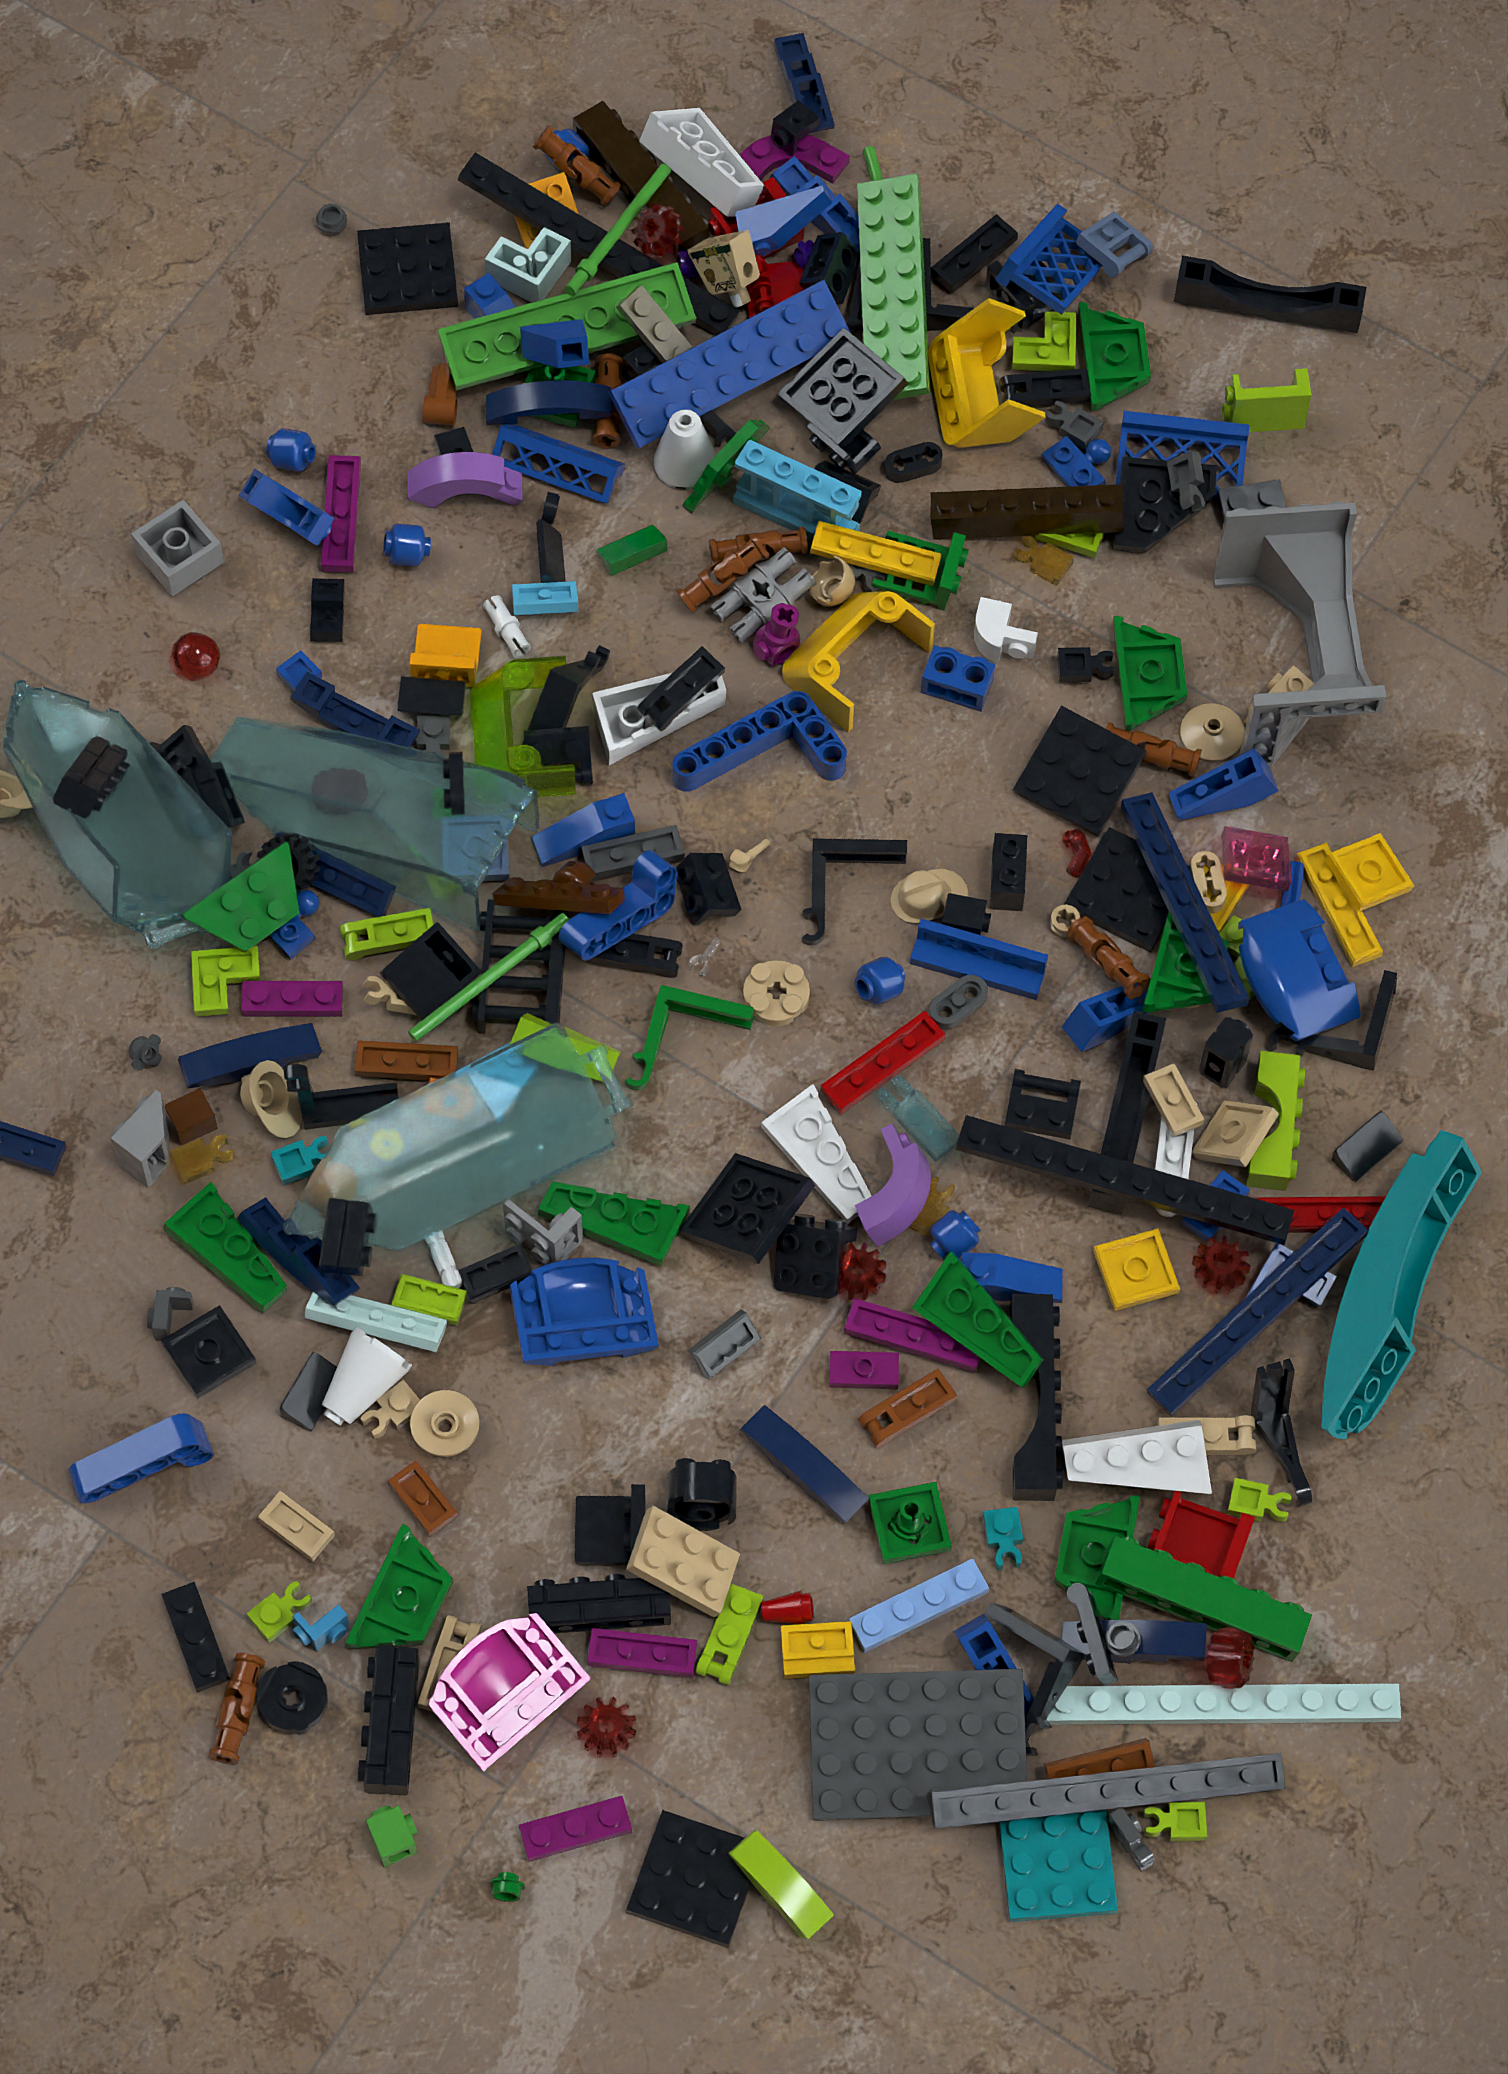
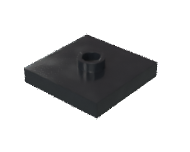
M220 1305L161 1340L162 1346L197 1399L256 1363V1358Z

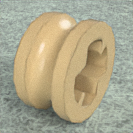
M1060 905L1052 912L1050 928L1056 936L1068 938L1067 933L1070 926L1066 927L1064 923H1059L1060 917L1064 916L1066 920H1071L1072 924L1076 919L1080 918V913L1073 906Z

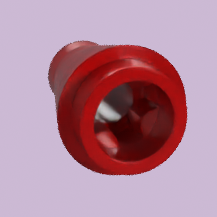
M802 1590L771 1600H764L761 1603L764 1622L773 1621L799 1625L814 1620L811 1593H803Z

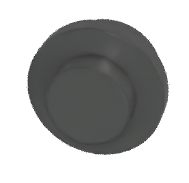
M327 204L317 213L316 223L322 232L336 234L346 227L347 215L340 206Z
M1118 1622L1113 1624L1107 1631L1105 1642L1112 1654L1118 1657H1127L1138 1650L1141 1644V1634L1132 1623Z

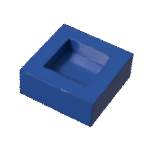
M301 650L276 668L277 676L293 692L306 672L322 678L321 670Z

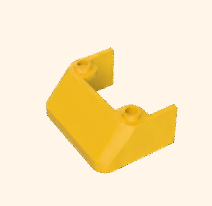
M988 298L936 336L930 343L928 361L942 435L946 444L957 448L1012 442L1046 418L1045 412L1009 399L999 405L992 365L1000 360L1006 352L1005 331L1026 317L1025 311Z
M858 592L851 595L783 664L782 676L784 682L794 691L807 693L822 713L848 733L853 729L854 703L832 687L840 676V665L836 659L876 619L884 623H891L928 653L933 649L935 623L894 592Z

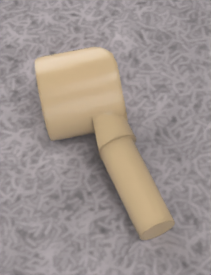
M764 839L747 853L735 849L730 856L731 862L729 866L741 873H745L749 869L752 860L771 845L770 841Z

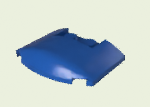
M1305 899L1241 920L1238 923V930L1244 928L1243 944L1239 946V952L1248 982L1257 1000L1276 1025L1281 1021L1286 1027L1295 1032L1290 1036L1295 1042L1361 1017L1355 983L1348 982L1323 931L1322 925L1325 921Z
M574 1258L538 1267L532 1270L531 1275L527 1276L519 1284H517V1281H514L510 1285V1293L523 1363L555 1366L556 1362L614 1355H622V1358L658 1348L659 1343L644 1269L637 1267L636 1272L619 1266V1261L612 1259Z

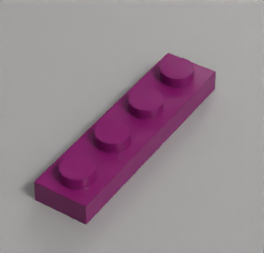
M329 455L325 512L335 519L332 522L330 533L322 542V572H354L361 472L360 456Z
M854 1298L844 1328V1334L976 1372L980 1357L929 1320Z

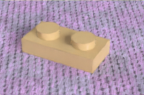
M1175 1063L1144 1075L1143 1082L1172 1137L1204 1124L1205 1119Z
M281 1491L278 1492L258 1516L260 1523L312 1562L335 1536L331 1528Z

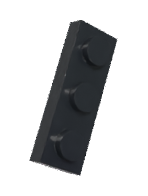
M996 214L931 267V275L953 293L1017 241L1018 232Z
M195 1582L162 1593L164 1604L197 1693L230 1681L227 1668Z

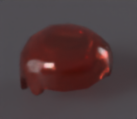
M189 632L180 636L173 644L169 663L175 675H182L190 681L208 678L218 668L220 650L217 643L209 636L198 632Z

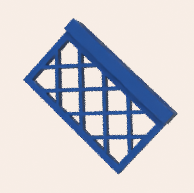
M1057 203L1009 256L995 281L1004 287L1013 281L1062 315L1103 268V265L1093 257H1090L1085 250L1075 243L1079 234L1083 231L1063 218L1067 209ZM1061 231L1072 237L1073 240L1064 239ZM1050 247L1059 248L1061 254L1052 253ZM1069 249L1078 250L1080 256L1071 255ZM1038 261L1047 262L1049 268L1040 267ZM1057 263H1066L1068 269H1059ZM1076 265H1084L1087 271H1079ZM1024 275H1034L1037 281H1032ZM1045 277H1053L1056 283H1047ZM1063 278L1072 279L1075 285L1066 284ZM1051 292L1060 293L1063 302L1052 295Z
M1124 411L1115 484H1120L1121 461L1125 454L1128 457L1141 458L1151 450L1159 460L1170 461L1181 454L1187 453L1189 448L1198 444L1203 445L1209 452L1207 456L1201 459V464H1205L1214 458L1224 469L1216 475V482L1228 474L1236 483V486H1242L1249 425ZM1127 437L1141 438L1147 446L1134 455L1126 446ZM1162 441H1171L1178 450L1168 458H1165L1156 446ZM1225 448L1240 449L1239 459L1229 466L1219 455ZM1238 466L1237 475H1236V474L1234 473L1233 469H1235V468ZM1217 485L1215 486L1214 500H1218L1217 491L1220 488Z

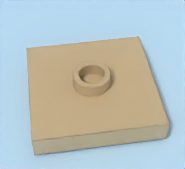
M1224 1100L1193 1148L1192 1154L1197 1160L1246 1167L1279 1114L1273 1107Z

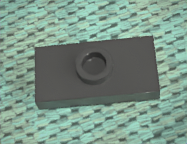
M740 1309L691 1347L688 1352L703 1377L709 1380L758 1342L761 1337L747 1313Z

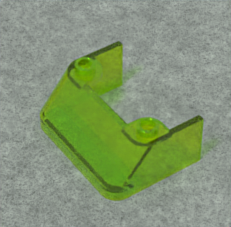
M566 656L514 659L473 686L471 690L476 778L478 792L483 798L495 801L576 795L574 765L541 767V756L534 747L529 745L513 746L509 692L544 688L550 670L554 667L565 665Z

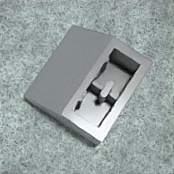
M157 1090L150 1097L146 1096L139 1101L135 1108V1113L127 1121H122L116 1126L111 1138L118 1166L148 1189L171 1165L168 1120L162 1095Z

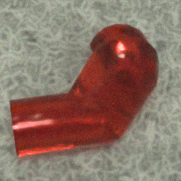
M1078 829L1068 830L1063 834L1062 842L1067 848H1071L1073 853L1066 872L1072 877L1079 878L1091 857V849L1085 834Z

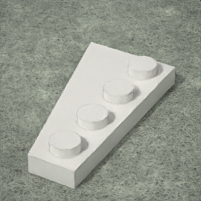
M812 1084L762 1121L761 1128L804 1176L811 1178L815 1185L814 1188L848 1224L859 1216L855 1205L871 1197V1194L855 1163L852 1162L846 1151V1146L841 1136L839 1137L833 1126L827 1109L824 1108L814 1084Z

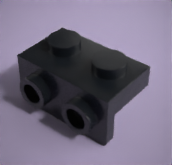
M809 422L806 425V428L812 435L809 441L820 452L826 449L831 453L829 458L841 470L847 467L852 473L856 474L881 449L879 443L864 430L842 449L813 423Z
M188 725L181 726L162 744L150 742L146 746L151 755L150 761L152 765L160 771L165 780L164 786L166 790L175 798H180L178 793V786L180 785L178 777L212 764L194 730Z
M689 853L676 867L677 882L693 925H700L708 916H736L742 910L723 853Z

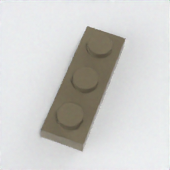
M642 285L636 287L616 306L617 310L662 363L693 348Z

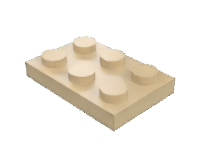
M652 1506L645 1512L626 1570L704 1613L716 1617L721 1614L740 1553L659 1508Z

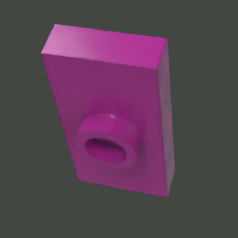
M830 1351L829 1387L898 1389L899 1353Z

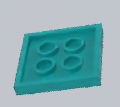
M1106 1809L999 1821L1009 1922L1117 1914L1118 1907Z

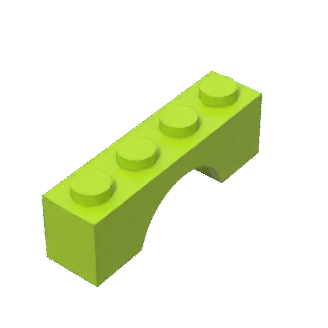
M1260 1051L1256 1068L1254 1095L1265 1100L1279 1114L1277 1117L1278 1127L1270 1136L1263 1139L1249 1161L1246 1186L1286 1191L1289 1179L1295 1180L1297 1160L1292 1159V1149H1298L1300 1129H1295L1294 1125L1295 1118H1301L1303 1099L1297 1098L1298 1088H1303L1305 1080V1068H1300L1301 1055Z

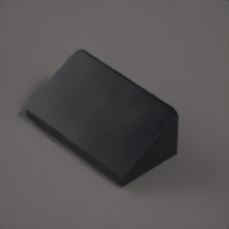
M538 519L536 528L541 583L566 582L562 536L559 531L543 519Z
M401 676L397 711L462 716L464 714L466 681Z
M1381 1110L1334 1151L1332 1161L1356 1183L1399 1146L1403 1139L1387 1115Z
M312 1352L280 1407L281 1417L312 1432L326 1408L322 1403L337 1366L321 1355Z

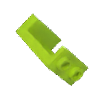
M1295 369L1291 386L1246 389L1240 386L1239 374H1232L1230 386H1225L1226 403H1222L1223 422L1249 425V432L1304 429L1312 396L1308 369Z

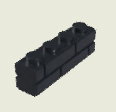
M98 735L92 737L62 777L52 799L53 804L65 810L70 808L72 813L84 819L89 817L93 811L100 813L105 802L109 800L112 792H115L119 782H122L130 764L125 762L128 750L116 744L111 746L110 741Z
M611 1574L605 1576L603 1581H590L588 1577H574L569 1580V1583L555 1584L554 1580L542 1579L534 1582V1586H527L529 1614L537 1613L554 1634L592 1631V1628L608 1630L671 1625L669 1593L642 1578L626 1579L625 1575Z
M377 1646L375 1657L368 1658L367 1678H373L372 1691L365 1692L364 1712L370 1713L369 1726H362L361 1747H367L366 1760H359L358 1782H364L365 1792L368 1794L408 1795L420 1662L419 1649Z

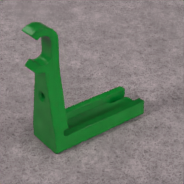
M660 985L643 1052L632 1054L636 1063L645 1064L643 1077L640 1080H633L630 1077L625 1080V1085L632 1090H642L648 1086L670 1016L668 1010L751 1030L754 1020V1007Z

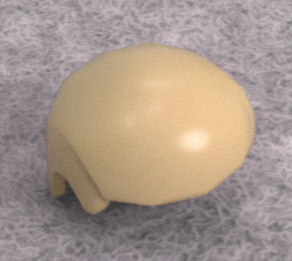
M836 555L833 558L834 561L820 562L819 569L812 575L816 585L809 589L810 596L819 604L827 607L839 605L847 600L855 586L853 570L844 560Z

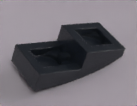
M312 578L310 641L343 642L345 579Z

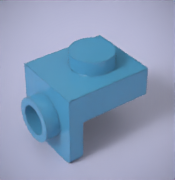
M339 1604L312 1626L308 1624L299 1612L292 1616L295 1628L292 1630L294 1635L304 1646L310 1643L316 1652L328 1642L333 1644L340 1640L346 1634L347 1627L349 1626L348 1615Z

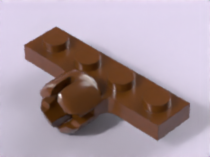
M569 861L555 873L552 880L524 881L520 877L509 878L492 893L495 905L602 914H611L625 901L623 888L590 882L595 877V872L588 864L581 861L577 863L576 861Z

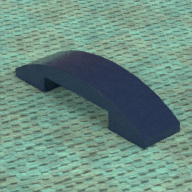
M561 380L531 382L510 386L486 395V425L517 424L518 417L565 413H579L580 419L612 417V399L608 393L612 389L609 386L596 383Z
M306 672L291 695V700L326 726L362 745L389 755L404 758L420 733V729L393 715L387 719L336 693L334 685L309 672Z

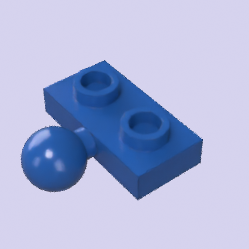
M1065 436L1042 453V460L1066 487L1106 485L1104 477L1092 464L1105 463L1111 456V447L1107 441L1095 439L1088 444L1086 453L1083 455L1068 436Z
M302 890L297 893L299 914L268 935L291 960L316 939L314 933L299 919L301 916L313 915L319 908V898L310 890Z

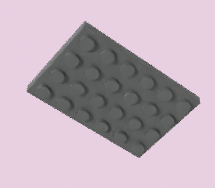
M1023 1669L809 1675L813 1820L932 1816L930 1792L1027 1782Z

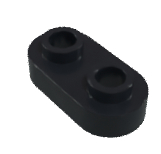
M449 752V759H443V778L450 779V789H444V808L451 809L452 816L465 815L463 752Z

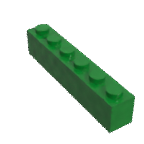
M1115 1536L1107 1548L1095 1582L1099 1586L1187 1621L1207 1623V1629L1290 1662L1300 1653L1312 1614L1305 1612L1304 1608L1296 1603H1282L1272 1599L1271 1595L1266 1591L1247 1589L1238 1585L1239 1583L1231 1577L1214 1576L1207 1573L1205 1568L1198 1564H1184L1174 1560L1173 1556L1166 1551L1158 1549L1149 1550L1140 1546L1137 1540L1126 1536L1120 1538Z

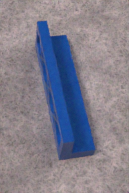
M516 424L500 426L492 454L500 457L505 441L515 444L521 457L514 461L504 458V467L604 503H609L616 478L622 476L625 467L623 462ZM524 448L529 449V450H532V451L529 452V453H526V451H525ZM537 452L545 455L550 467L542 472L534 469L529 456ZM554 459L560 460L561 462L556 464ZM523 460L525 465L519 464L518 462ZM565 463L574 465L579 478L572 482L564 480L558 467ZM582 469H585V470H588V471H591V472H589V473H587V474H584V472H583ZM552 470L555 476L547 474V472ZM595 473L608 477L604 492L600 493L593 490L587 477ZM582 481L584 487L575 483Z
M922 918L918 925L917 939L910 957L911 965L957 978H962L966 975H976L982 978L988 987L1034 1000L1038 998L1048 961V954Z

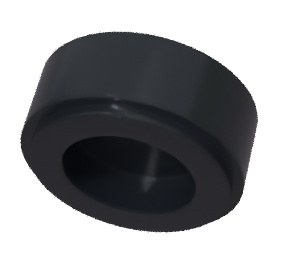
M551 492L547 493L541 518L549 525L554 524L560 500L559 494Z

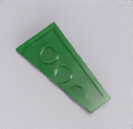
M552 1181L538 1208V1215L552 1221L559 1213L564 1215L572 1207L582 1215L583 1234L662 1267L679 1233V1229L689 1213L690 1205L679 1203L677 1206L661 1204V1200L647 1198V1201L627 1198V1194L616 1192L613 1195L596 1192V1189Z

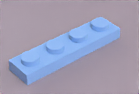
M970 1559L849 1618L848 1621H851L852 1631L865 1653L989 1593V1587L974 1559Z

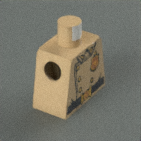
M749 230L707 238L687 250L709 293L715 295L728 292L733 307H739L751 301L746 286L757 280L760 273Z

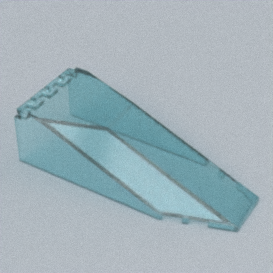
M237 717L210 760L211 763L222 762L234 795L248 807L249 813L254 818L257 816L272 830L274 837L281 831L289 833V835L298 833L300 834L299 838L305 836L309 839L308 844H314L316 848L397 886L395 894L425 908H430L432 911L477 932L480 929L478 891L476 890L489 871L485 865L492 866L505 844L500 838L508 839L516 824L536 833L540 828L538 791L527 787L525 779L507 771L463 761L465 815L452 816L451 809L444 808V789H450V779L443 778V759H449V757L339 730Z

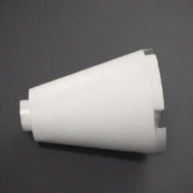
M680 410L671 416L654 454L655 472L662 482L674 489L677 486L686 487V490H693L692 488L701 477L707 465L716 456L702 421L695 412Z
M355 1327L353 1332H351L322 1403L327 1408L324 1415L340 1426L344 1421L351 1424L399 1381L412 1366L376 1338L371 1339L365 1334V1331L358 1327Z

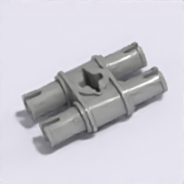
M782 547L779 552L764 564L756 563L750 572L737 582H733L729 592L709 606L712 613L716 617L719 616L718 620L721 622L742 605L750 608L751 611L729 627L733 636L739 638L738 641L741 644L771 620L772 608L775 605L785 603L794 606L796 599L816 585V581L810 573L807 575L808 571L805 568L784 585L776 583L775 579L796 564L795 558L785 547Z

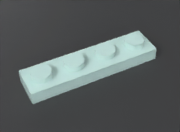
M313 1292L305 1308L306 1319L352 1331L355 1327H358L365 1331V1334L437 1352L447 1325V1320L352 1295L333 1306Z

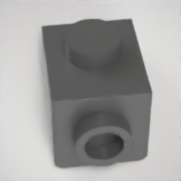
M179 1287L156 1290L155 1307L149 1308L147 1316V1327L153 1330L155 1341H161L170 1335L173 1310H193L194 1302L191 1292H186L185 1289Z

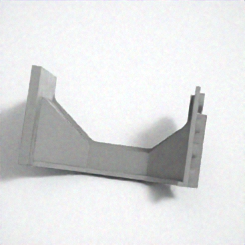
M1338 501L1328 505L1313 506L1311 504H1301L1297 507L1280 508L1278 506H1269L1265 509L1248 510L1246 508H1238L1233 511H1226L1213 575L1214 587H1259L1298 617L1303 623L1311 679L1315 683L1307 691L1253 694L1240 755L1255 748L1269 766H1273L1311 717L1382 713L1386 700L1385 685L1373 686L1364 669L1353 602L1352 532L1357 516L1355 503Z

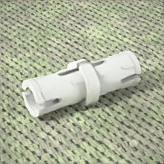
M492 596L491 599L497 608L495 609L489 600L485 601L483 608L494 622L495 632L499 637H503L514 658L524 656L518 644L526 654L530 651L531 645L520 631L518 619L515 616H511L501 596Z

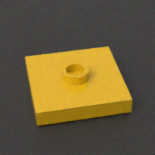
M1381 833L1330 852L1325 857V861L1358 912L1408 893L1415 886Z
M1158 1228L1094 1246L1093 1252L1114 1311L1179 1294L1180 1286Z

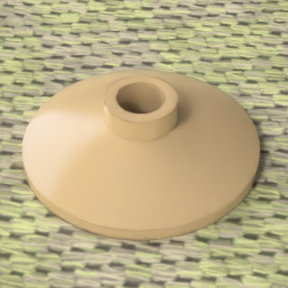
M1215 703L1202 704L1191 709L1183 718L1180 727V738L1184 747L1194 751L1197 748L1202 749L1200 760L1207 762H1220L1233 757L1240 750L1245 733L1240 717L1230 708ZM1215 725L1219 727V729L1212 730L1208 726Z
M451 1390L435 1391L423 1397L414 1407L410 1418L411 1434L417 1445L425 1452L440 1457L454 1456L469 1448L475 1441L480 1426L479 1414L472 1401L463 1394ZM444 1423L452 1426L448 1432L440 1431L439 1427Z

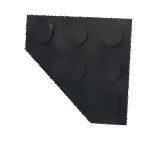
M1122 457L1120 484H1122L1124 500V532L1115 533L1114 550L1147 552L1198 512H1192V506L1182 509L1180 494L1171 490L1167 466L1168 461ZM1201 464L1204 483L1198 485L1197 488L1204 497L1205 506L1214 500L1217 465Z

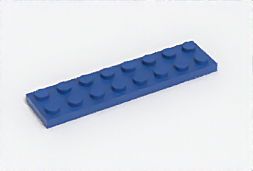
M822 280L612 389L608 393L636 449L663 436L671 416L677 411L691 410L698 416H701L814 357L843 328L847 331L849 329L825 280Z

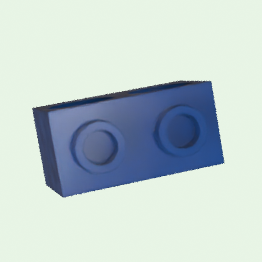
M934 645L922 676L920 693L982 712L994 680L995 664L990 663L983 657H971L961 654L950 647L942 648ZM939 669H946V670H948V671H950V672H949V673H940V672L937 671V670H939ZM975 678L980 680V682L972 683L968 680Z

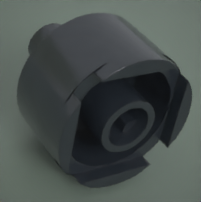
M690 1458L678 1459L675 1462V1468L670 1470L667 1475L666 1513L698 1531L719 1529L720 1522L728 1520L729 1525L735 1521L737 1476L731 1470V1463L722 1459L713 1460L712 1462H696Z

